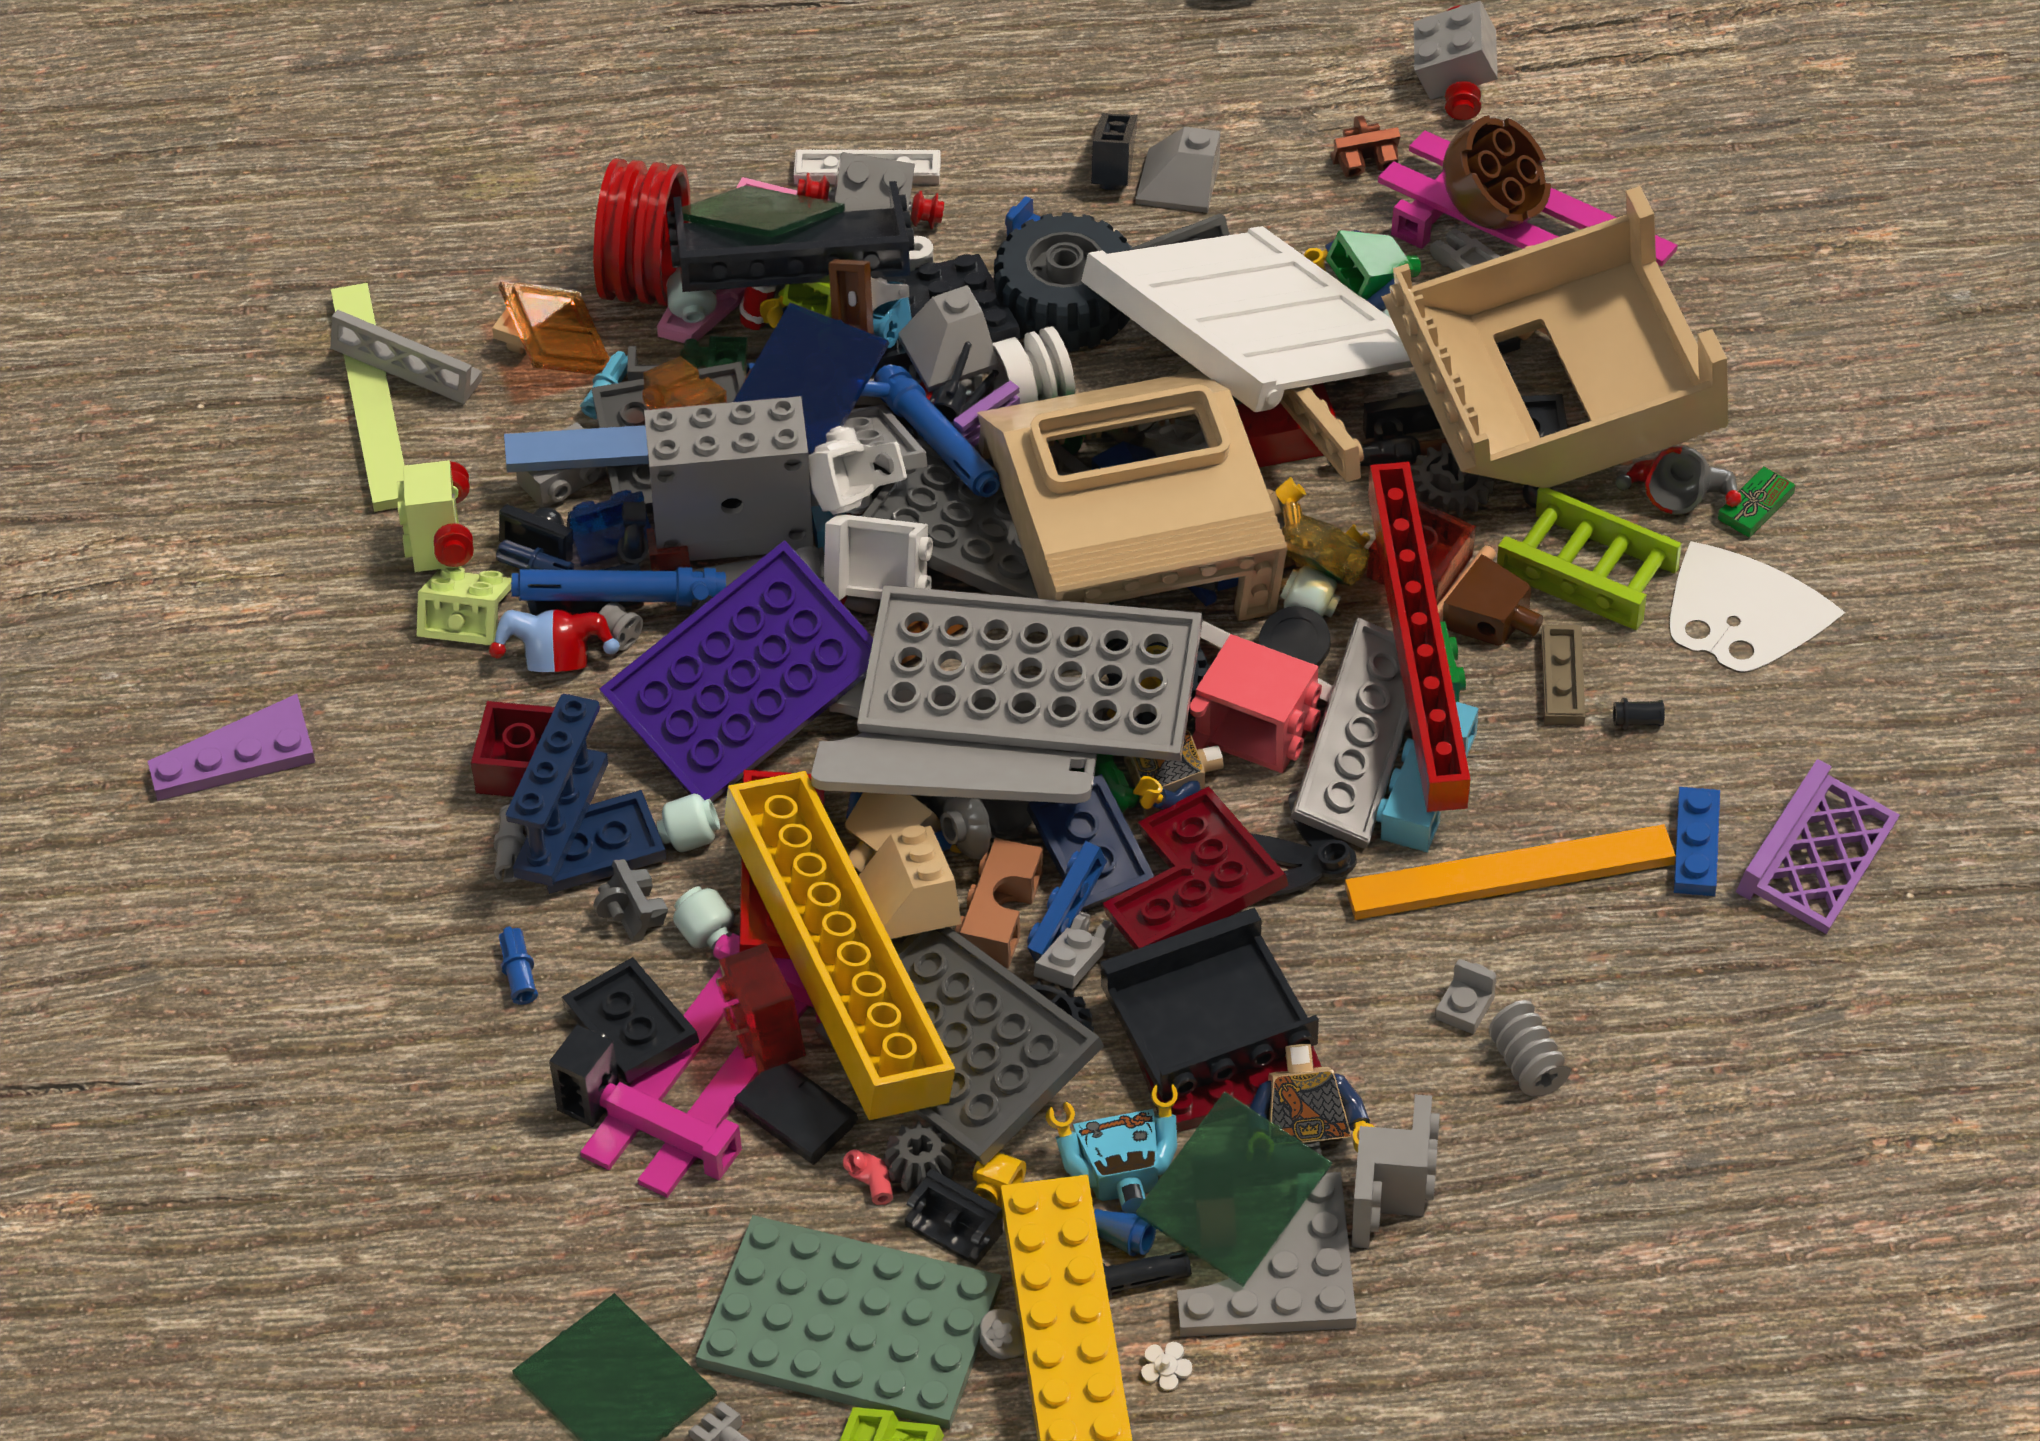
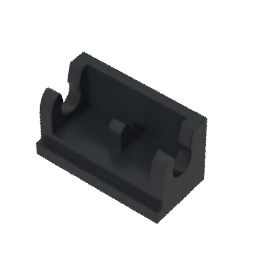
M933 1169L927 1172L925 1179L912 1193L906 1204L913 1208L905 1218L906 1227L975 1266L978 1265L1003 1234V1213L1001 1207Z

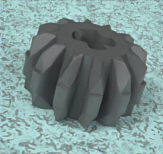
M918 1120L914 1129L901 1125L899 1136H889L887 1142L888 1149L884 1154V1163L888 1167L889 1178L892 1180V1184L902 1183V1188L907 1193L912 1188L918 1187L930 1169L952 1180L955 1173L954 1166L958 1161L957 1149H955L953 1141L946 1137L944 1132L940 1133L934 1124L929 1128H923V1125Z

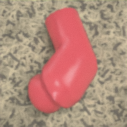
M856 1149L847 1152L843 1158V1166L849 1175L869 1185L874 1204L885 1205L893 1200L888 1167L884 1161Z

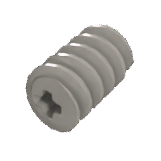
M1528 1000L1517 1001L1506 1006L1492 1019L1489 1026V1035L1494 1043H1496L1500 1054L1504 1056L1505 1063L1511 1069V1073L1516 1081L1519 1082V1087L1524 1094L1529 1096L1550 1094L1567 1081L1571 1068L1563 1066L1565 1057L1561 1052L1557 1051L1558 1046L1556 1042L1549 1038L1550 1032L1546 1026H1542L1543 1020L1539 1014L1534 1013L1535 1007L1532 1002Z

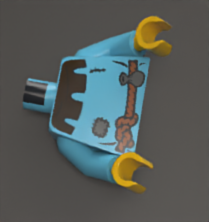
M1173 1084L1171 1085L1173 1097L1167 1103H1162L1157 1099V1085L1153 1088L1151 1098L1154 1105L1159 1109V1115L1154 1116L1153 1109L1075 1123L1073 1124V1131H1071L1069 1126L1075 1117L1072 1105L1068 1102L1063 1103V1109L1066 1113L1065 1122L1057 1121L1054 1117V1111L1050 1107L1046 1112V1121L1049 1126L1058 1130L1059 1135L1055 1138L1065 1171L1071 1176L1088 1175L1090 1188L1093 1189L1097 1199L1101 1201L1119 1198L1122 1210L1127 1213H1135L1144 1209L1147 1205L1144 1193L1154 1192L1158 1189V1176L1168 1172L1177 1150L1176 1115H1173L1171 1110L1178 1096L1176 1087Z

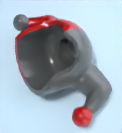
M1685 445L1671 446L1662 450L1654 459L1636 462L1626 474L1617 476L1615 483L1618 489L1624 491L1630 489L1633 482H1645L1646 494L1652 504L1661 511L1670 514H1685L1694 510L1708 492L1726 494V504L1731 507L1738 506L1742 501L1741 493L1737 491L1736 477L1733 472L1709 466L1705 457L1700 452Z

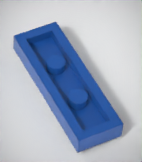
M1679 787L1674 893L1715 896L1720 790Z
M1085 841L1080 852L1076 851L1071 856L1066 868L1067 876L1061 887L1054 888L1047 902L1048 911L1042 922H1037L1032 927L1027 940V949L1035 962L1039 960L1067 927L1071 928L1074 918L1084 906L1107 863L1099 846Z

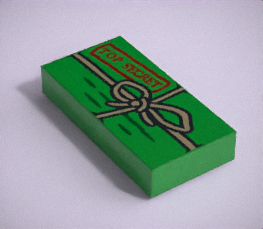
M1763 466L1738 491L1741 493V503L1734 507L1725 504L1719 510L1718 520L1750 538L1794 494L1796 484Z

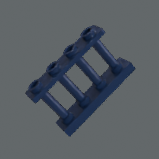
M562 694L554 708L506 812V820L508 822L524 825L527 829L526 840L513 866L514 878L553 886L608 766L607 753L587 749L586 738L600 710L597 700Z

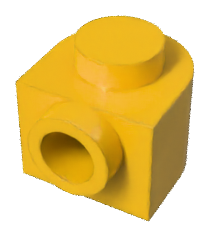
M1000 1152L985 1166L977 1161L973 1171V1180L977 1181V1185L973 1192L1002 1208L1001 1185L1023 1183L1026 1174V1162Z

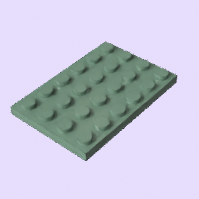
M752 1215L696 1355L697 1367L852 1406L890 1410L897 1417L925 1424L939 1425L941 1428L950 1430L981 1345L979 1336L981 1320L995 1306L1002 1286V1275Z

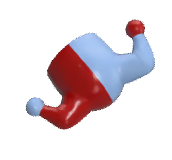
M509 610L500 618L495 641L489 646V654L496 659L502 658L506 653V641L512 635H515L524 642L526 664L529 671L560 672L587 667V640L593 635H597L604 642L603 649L607 654L617 653L620 645L612 637L605 617L599 613L589 612L572 615L563 610H548L535 616L525 612Z

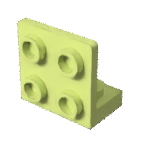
M461 567L438 570L418 591L416 637L491 645L495 641L498 626V604L511 590V578L503 577V574L498 571H482L479 574L465 573V569Z

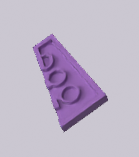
M295 694L148 761L157 801L315 763V758L298 695Z

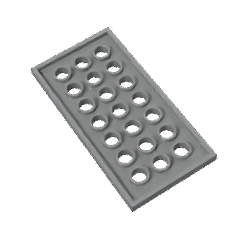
M884 585L857 721L859 732L1181 761L1203 622L1202 613ZM915 621H923L928 624V627L920 633H912L907 630V627ZM957 624L968 628L965 634L958 637H953L946 633L951 626ZM994 628H1002L1008 632L1000 640H991L986 637V634ZM1036 631L1047 635L1046 640L1039 644H1032L1026 640L1030 633ZM1074 635H1081L1087 638V642L1080 647H1071L1066 644L1067 639ZM1117 638L1123 639L1128 643L1124 649L1119 651H1112L1106 647L1110 640ZM1154 642L1164 643L1168 647L1166 651L1157 655L1146 651L1147 646ZM910 655H915L922 659L917 666L907 668L900 664L903 658ZM948 659H957L962 663L954 671H945L940 668V665ZM990 662L1001 666L1000 671L993 675H986L980 671L984 664ZM1028 666H1036L1042 670L1037 677L1031 679L1020 675V672ZM1071 669L1077 670L1082 674L1074 682H1065L1060 678L1063 672ZM1108 673H1115L1122 677L1121 681L1113 686L1102 684L1100 679ZM1147 677H1157L1162 681L1161 685L1155 689H1145L1140 685L1142 680ZM902 690H910L915 693L914 698L905 703L896 701L894 696ZM947 693L955 697V700L948 706H938L934 703V699L940 694ZM982 697H989L995 701V704L987 710H980L973 706ZM1021 701H1030L1036 705L1031 712L1025 714L1014 710L1015 705ZM1064 704L1071 705L1076 709L1068 717H1059L1054 713L1058 706ZM1102 708H1110L1116 712V715L1108 721H1101L1094 717L1095 713ZM1141 712H1151L1156 715V719L1147 725L1139 724L1134 720Z

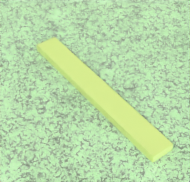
M368 283L331 289L335 312L338 309L376 325ZM343 354L374 512L398 508L397 481H404V461L386 372Z

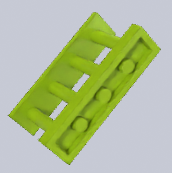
M1539 488L1535 515L1539 519L1522 542L1508 536L1502 539L1498 545L1497 564L1527 582L1531 587L1637 631L1644 621L1647 594L1642 592L1659 568L1676 574L1679 569L1682 543L1571 498L1562 492L1554 491L1550 488ZM1553 524L1574 532L1558 556H1553L1536 549ZM1588 539L1609 546L1593 571L1572 564ZM1623 553L1644 561L1628 586L1607 578Z

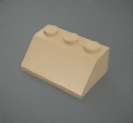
M915 825L903 829L902 832L890 834L859 874V878L889 938L893 939L962 924L955 879L932 827Z

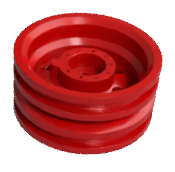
M614 158L609 163L598 199L593 247L595 285L597 293L602 300L611 301L617 296L621 302H631L637 294L642 304L651 305L657 300L659 305L668 306L667 281L669 276L677 269L672 268L667 211H674L673 197L681 196L684 223H690V185L684 165L672 164L668 169L665 163L654 162L649 170H647L645 163L640 160H632L628 164L625 159Z

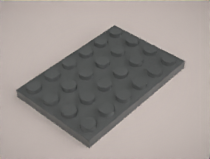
M918 439L917 442L926 451L927 467L917 468L914 473L907 475V478L903 481L884 485L862 517L928 524V537H931L933 541L932 555L930 560L927 561L928 567L992 595L1039 599L1001 484L997 492L992 496L983 497L975 495L926 441Z
M950 927L912 934L896 949V952L955 1067L949 1103L914 1110V1112L929 1124H934L937 1130L941 1133L944 1132L946 1137L985 1166L1104 1045L1099 1036ZM821 1022L814 1030L823 1042L834 1049Z

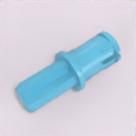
M617 351L612 355L602 373L594 376L593 387L621 383L627 374L628 356L622 351ZM591 389L580 407H582L581 410L585 415L597 419Z

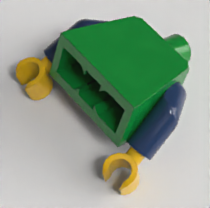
M1339 230L1335 239L1325 245V250L1309 248L1303 255L1324 271H1326L1325 261H1327L1342 284L1380 311L1386 309L1381 296L1390 294V285L1395 284L1393 268L1408 263L1411 278L1417 277L1421 271L1420 259L1415 255H1405L1391 236L1364 233L1358 230Z

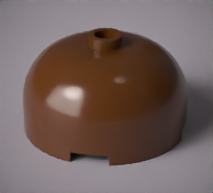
M1489 115L1484 116L1458 132L1447 147L1443 160V180L1446 191L1457 210L1465 218L1478 226L1493 230L1516 227L1538 215L1545 208L1551 192V183H1546L1541 164L1546 161L1541 148L1524 127L1510 118L1500 120L1490 118Z

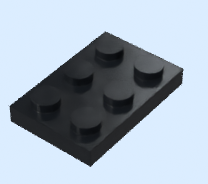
M633 957L562 996L564 1008L578 1025L590 1031H600L613 1041L617 1070L627 1083L699 1043L698 1034L694 1027Z

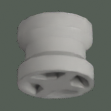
M610 602L601 609L599 614L605 617L612 637L619 642V650L629 649L640 636L643 619L636 613H626L625 608L618 602Z

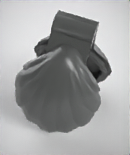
M931 796V811L941 821V830L944 838L949 844H955L964 856L971 859H983V856L990 847V838L1004 840L1017 838L1032 824V819L1027 811L1028 803L1032 801Z

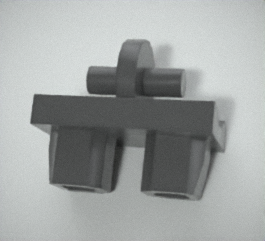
M625 859L613 860L614 874L606 884H602L598 888L600 894L595 898L593 907L598 916L602 918L612 917L614 921H621L631 942L642 941L647 928L664 924L668 908L662 898H645V896L650 895L653 887L652 878L647 869L630 870Z

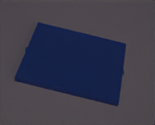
M790 302L733 402L801 396L808 453L812 454L815 452V447L827 442L826 433L837 426L843 427L890 343L887 339L845 324L842 320L829 318Z

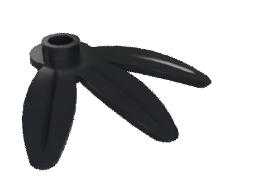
M1297 791L1292 792L1288 797L1291 813L1298 795ZM1294 819L1293 821L1298 832L1310 847L1280 838L1250 833L1277 864L1297 867L1283 871L1286 874L1289 886L1270 896L1289 894L1315 883L1323 876L1329 878L1345 876L1357 864L1355 851L1346 842L1334 840L1333 835Z

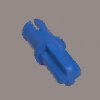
M509 926L504 928L503 933L499 934L504 959L501 969L508 977L513 1002L518 1005L529 1004L538 996L532 975L534 961L527 953L523 931L520 928L512 929Z

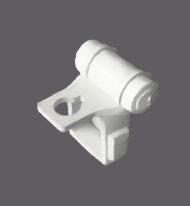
M841 426L832 428L830 432L825 434L827 442L815 447V452L808 455L812 491L822 511H830L833 515L845 512L862 514L873 502L871 493L881 485L903 481L907 478L898 442L873 446L861 444L857 440L854 428ZM881 453H886L892 458L894 468L890 475L883 473L880 469H874L873 462L878 461Z

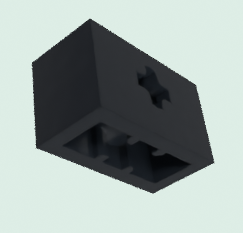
M576 1025L549 1060L557 1111L594 1127L606 1111L605 1108L600 1106L602 1092L608 1084L618 1085L619 1083L614 1044L604 1033L597 1030L590 1031L580 1025Z

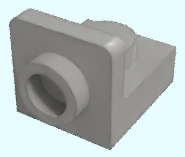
M1458 959L1454 966L1453 981L1436 1008L1435 1019L1474 1034L1494 1000L1496 973L1488 970L1481 964Z

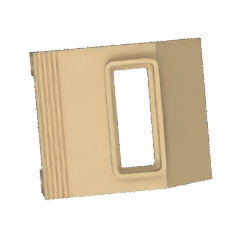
M1641 186L1626 190V215L1412 286L1408 263L1393 268L1395 284L1390 285V294L1381 296L1462 472L1539 488H1550L1686 442L1692 437L1703 436L1706 432L1711 433L1713 430L1718 431L1720 428L1728 426L1727 357L1713 329L1698 333L1697 344L1656 262L1654 212ZM1545 328L1590 421L1540 438L1496 343Z
M1195 371L977 412L980 421L979 450L984 459H989L991 454L1039 599L1104 604L1239 577L1234 611L1238 621L1272 615L1276 612L1287 552V542H1285L1284 535H1282V529H1280L1277 516H1275L1273 504L1230 389L1215 380H1211L1202 372ZM1195 414L1209 448L1060 476L1057 473L1048 444L1053 446L1055 440H1058L1059 444L1063 445L1065 438L1085 435L1086 440H1089L1092 433H1095L1096 438H1100L1102 431L1122 428L1123 433H1126L1129 426H1132L1133 431H1137L1139 424L1158 421L1160 426H1164L1165 419H1168L1170 424H1174L1176 417ZM1074 635L1067 639L1066 644L1071 647H1080L1087 642V638L1081 635Z

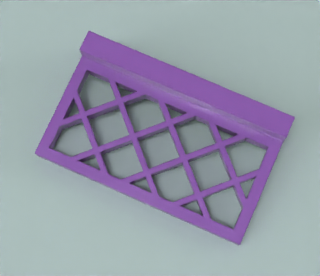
M1817 759L1745 870L1736 893L1748 900H1751L1755 893L1827 934L1900 815L1828 775L1832 766ZM1830 791L1844 799L1847 808L1830 810L1825 799L1827 792ZM1873 815L1885 822V824L1880 829L1866 830L1861 816ZM1851 817L1856 832L1839 834L1834 820ZM1824 821L1829 836L1812 838L1807 824ZM1860 841L1865 856L1848 858L1843 844ZM1833 845L1839 860L1821 862L1816 847ZM1806 849L1812 864L1794 866L1789 852ZM1842 869L1847 884L1831 887L1825 872ZM1816 873L1821 888L1803 891L1798 876ZM1789 877L1794 892L1781 893L1769 886V883L1772 879ZM1825 898L1830 910L1827 917L1825 918L1811 910L1807 900Z

